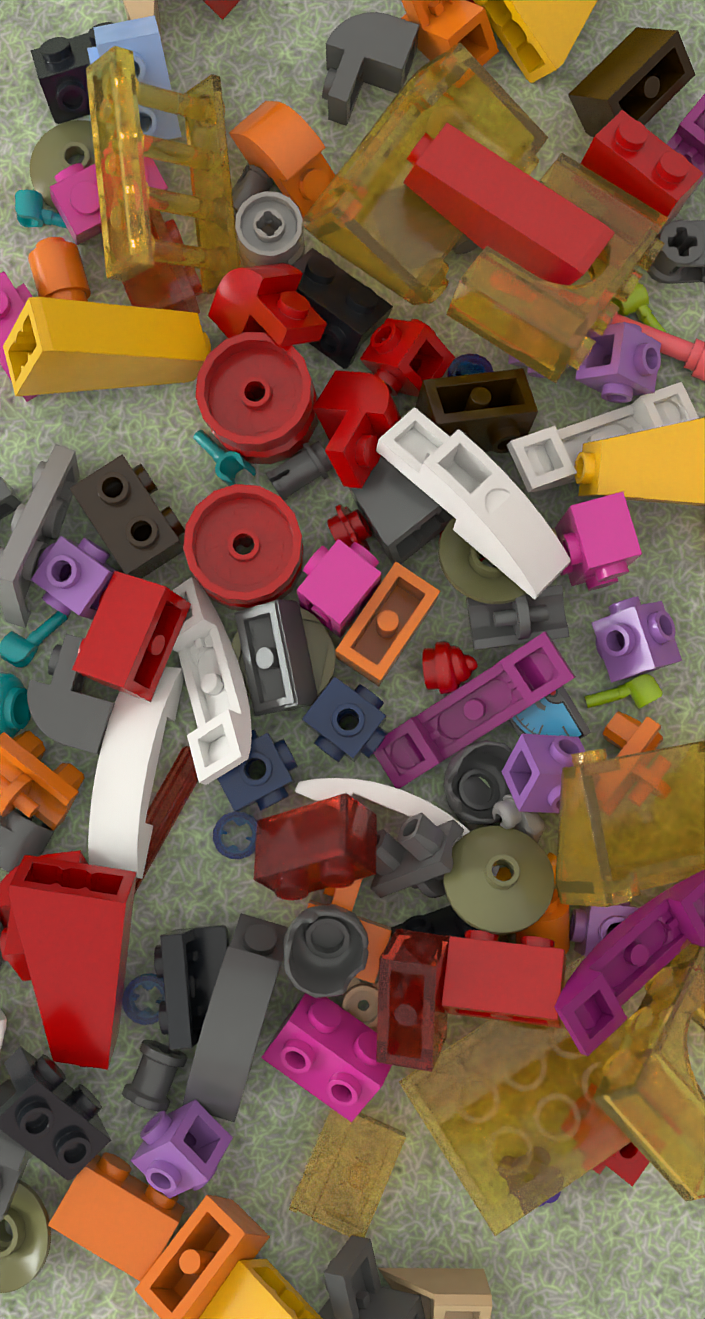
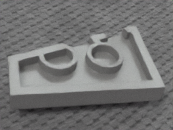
M55 444L48 461H41L38 464L32 480L33 491L27 504L21 503L17 507L11 523L12 535L6 547H0V604L6 622L26 628L31 611L27 610L25 605V598L31 582L34 583L31 578L38 569L37 564L41 554L48 547L46 543L47 537L57 539L73 496L69 488L75 485L80 477L76 451Z

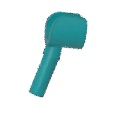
M27 189L16 192L15 210L20 225L24 227H42L43 224L67 229L59 213L44 209L41 193Z
M199 430L194 434L193 439L216 462V475L227 485L236 484L235 475L243 469H246L255 477L256 470L254 466L235 451L226 452L224 449H221L203 430Z
M57 611L35 631H32L27 639L14 631L9 632L0 643L1 658L18 668L27 666L37 653L38 646L68 620L67 616Z

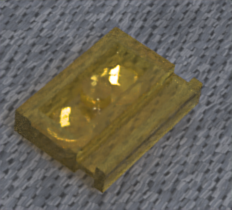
M330 1108L292 1196L289 1210L295 1213L299 1211L312 1217L313 1221L348 1237L353 1235L365 1238L406 1139L405 1132L361 1112L350 1122Z

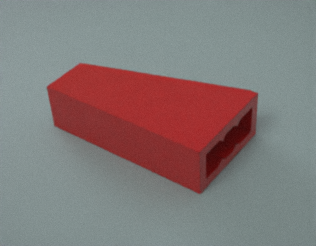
M449 123L445 124L435 138L425 133L406 158L413 165V168L403 183L541 299H554L580 279L615 234L607 225Z
M24 855L9 885V899L52 1060L80 1067L108 1070L120 1028L137 872Z

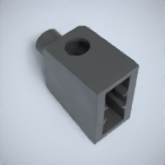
M383 456L380 457L378 464L371 471L362 489L349 487L355 504L392 564L395 561L402 564L441 533L454 518Z

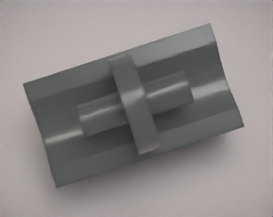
M562 584L548 586L535 600L528 594H524L515 598V601L505 604H487L475 601L469 597L466 598L473 651L525 644L545 631L551 640L570 637L564 610Z
M421 812L408 818L402 824L397 837L399 842L384 829L370 834L361 854V859L376 871L370 889L380 898L408 887L419 888L429 898H438L445 895L443 874L452 870L454 864L452 858L453 844L456 839L462 837L464 829L454 819L436 826Z

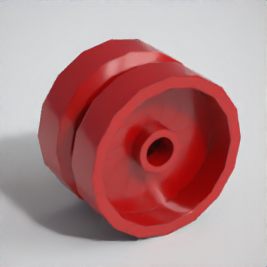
M245 332L221 342L207 355L197 374L195 397L202 418L216 439L228 452L235 451L251 464H274L291 458L303 448L302 444L309 442L318 424V417L313 409L318 396L303 356L292 345L280 347L268 333Z
M234 484L213 491L196 505L185 525L183 549L191 573L213 601L231 610L242 611L277 599L282 600L292 592L302 573L304 546L296 515L279 495L261 486ZM254 543L253 550L245 555L237 553L236 547L241 544L248 548Z

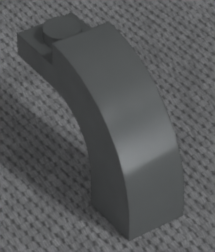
M240 914L230 946H228L203 1023L185 1090L183 1105L196 1099L210 1115L235 1122L283 961L284 937L288 927L246 914Z

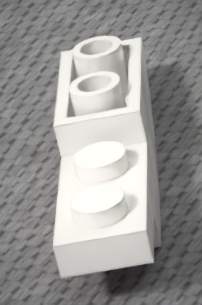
M414 407L378 439L376 451L456 519L453 530L534 600L570 564L571 559L559 539L526 495L480 447L459 429L450 437Z

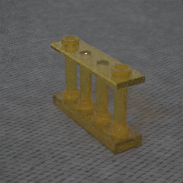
M113 46L86 68L107 279L127 281L153 267L155 261L200 269L202 293L211 295L216 292L223 277L231 270L240 268L241 263L235 230L224 118L225 105L222 98L220 76L211 74L184 94L138 82L135 76L133 51ZM138 105L185 117L187 144L143 134L140 126ZM144 157L190 167L192 195L149 187L146 182ZM149 209L195 218L198 247L154 239L151 234Z

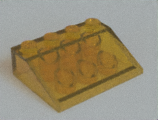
M584 955L566 967L565 984L584 960ZM489 1019L399 1081V1084L494 1236H497L687 1103L629 1019L588 1057L579 1052L562 1020L561 1028Z

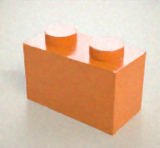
M395 561L336 648V658L379 687L436 603L441 591Z
M104 1152L102 1156L96 1155L76 1175L48 1226L141 1282L162 1254L180 1222L185 1207L177 1203L178 1195L169 1199L150 1184L147 1185L130 1174L132 1169L126 1161L114 1154Z
M206 1195L135 1288V1291L161 1319H199L239 1260L254 1259L270 1236L232 1199Z

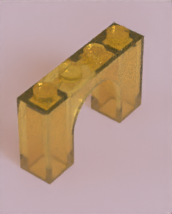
M563 153L560 154L539 182L595 217L615 232L588 269L591 281L581 285H560L548 282L530 273L489 246H486L460 278L446 314L555 384L569 365L576 370H579L596 343L595 340L590 338L591 334L596 332L603 336L620 307L614 304L616 299L626 303L639 284L643 274L637 271L638 268L641 267L648 272L666 244L659 240L658 237L669 219Z
M687 939L680 947L681 952L646 983V994L638 1010L627 1020L624 1027L626 1033L616 1053L605 1063L603 1067L604 1077L593 1100L685 1201L705 1198V1095L693 1074L687 1047L688 1028L691 1020L696 1022L705 1031V947L692 944Z

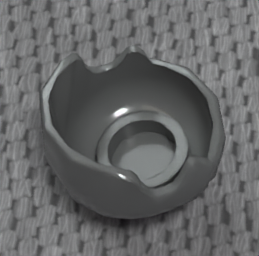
M481 741L461 749L448 764L443 783L445 796L450 809L466 823L490 826L502 821L501 817L494 820L492 810L497 802L503 801L505 795L511 794L501 772L513 751L505 743ZM479 777L485 779L490 788Z
M325 904L305 909L292 921L284 937V969L296 989L315 998L334 997L346 993L351 980L366 967L369 953L367 949L369 944L367 931L355 913L336 904Z

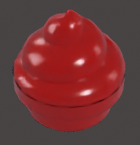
M447 641L436 642L435 647L423 649V675L427 690L439 689L440 694L452 693L460 687L461 682L468 680L472 672L478 667L477 661L472 656L464 655L458 646L450 645Z

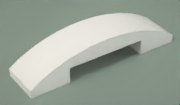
M679 382L656 390L655 393L644 394L630 405L559 430L552 426L510 441L507 447L528 493L537 492L575 482L574 475L577 473L574 468L577 455L582 452L583 443L698 419L699 417L683 383Z
M191 577L172 590L191 603L172 650L178 652L197 724V729L187 735L199 783L207 785L248 760L252 737L251 716L246 687L231 641L205 590L195 578Z
M165 666L151 702L121 691L118 693L103 738L94 779L88 835L90 865L137 872L136 878H143L153 825L145 823L166 720L175 721L184 681L182 668Z
M320 778L300 781L295 790L296 793L344 813L352 794H355L408 817L422 812L436 826L454 819L464 829L462 837L470 832L463 824L432 803L395 787L372 781L350 778ZM462 837L456 839V841L454 842L453 846H454V845L459 841V839H461ZM499 865L492 868V873L495 877L500 868Z

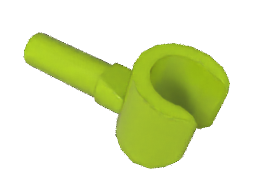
M632 282L618 288L616 292L611 294L610 300L617 314L627 316L635 312L643 324L666 332L651 313L652 310L648 306V292L643 284Z
M643 674L625 684L618 685L616 688L584 696L587 708H592L622 700L631 695L638 709L660 698L663 692L654 677Z

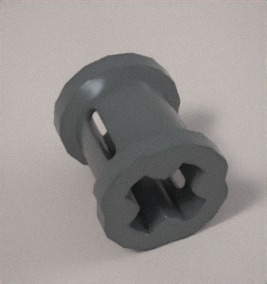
M143 1040L140 1046V1051L143 1053L142 1059L132 1083L124 1086L122 1095L132 1103L145 1109L166 1112L170 1105L167 1095L178 1067H184L188 1057L177 1049L170 1050L169 1046L160 1042Z

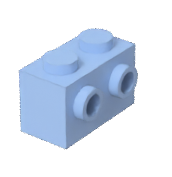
M155 15L93 27L96 46L87 48L95 82L101 80L106 82L109 99L100 100L107 131H118L119 139H127L130 145L143 139L145 144L182 137Z

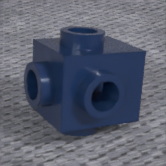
M336 677L331 680L302 718L304 724L319 735L314 744L338 763L344 755L353 762L356 761L361 753L370 758L388 735L381 728L386 722V715L380 711L384 702L361 684L355 690H352ZM353 716L359 723L352 730H344L339 726L340 721L344 717Z
M255 729L251 730V749L248 760L217 778L234 812H239L254 803H257L260 811L289 797L285 787L295 782L289 771L297 768L298 765L284 738L274 743L268 732L258 737ZM256 761H263L266 765L265 775L258 780L252 779L249 772L251 765Z

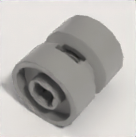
M264 191L252 195L242 203L236 214L235 230L239 243L240 257L244 267L277 263L292 265L304 255L303 218L299 207L291 198L279 192Z

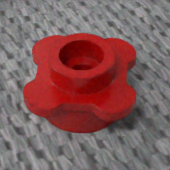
M337 505L335 507L337 514L327 520L334 540H341L349 548L356 542L368 551H371L366 539L372 536V532L362 513L358 509L351 512L347 506Z

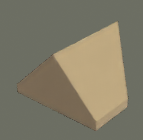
M378 1268L391 1289L421 1296L425 1319H491L492 1294L484 1269Z

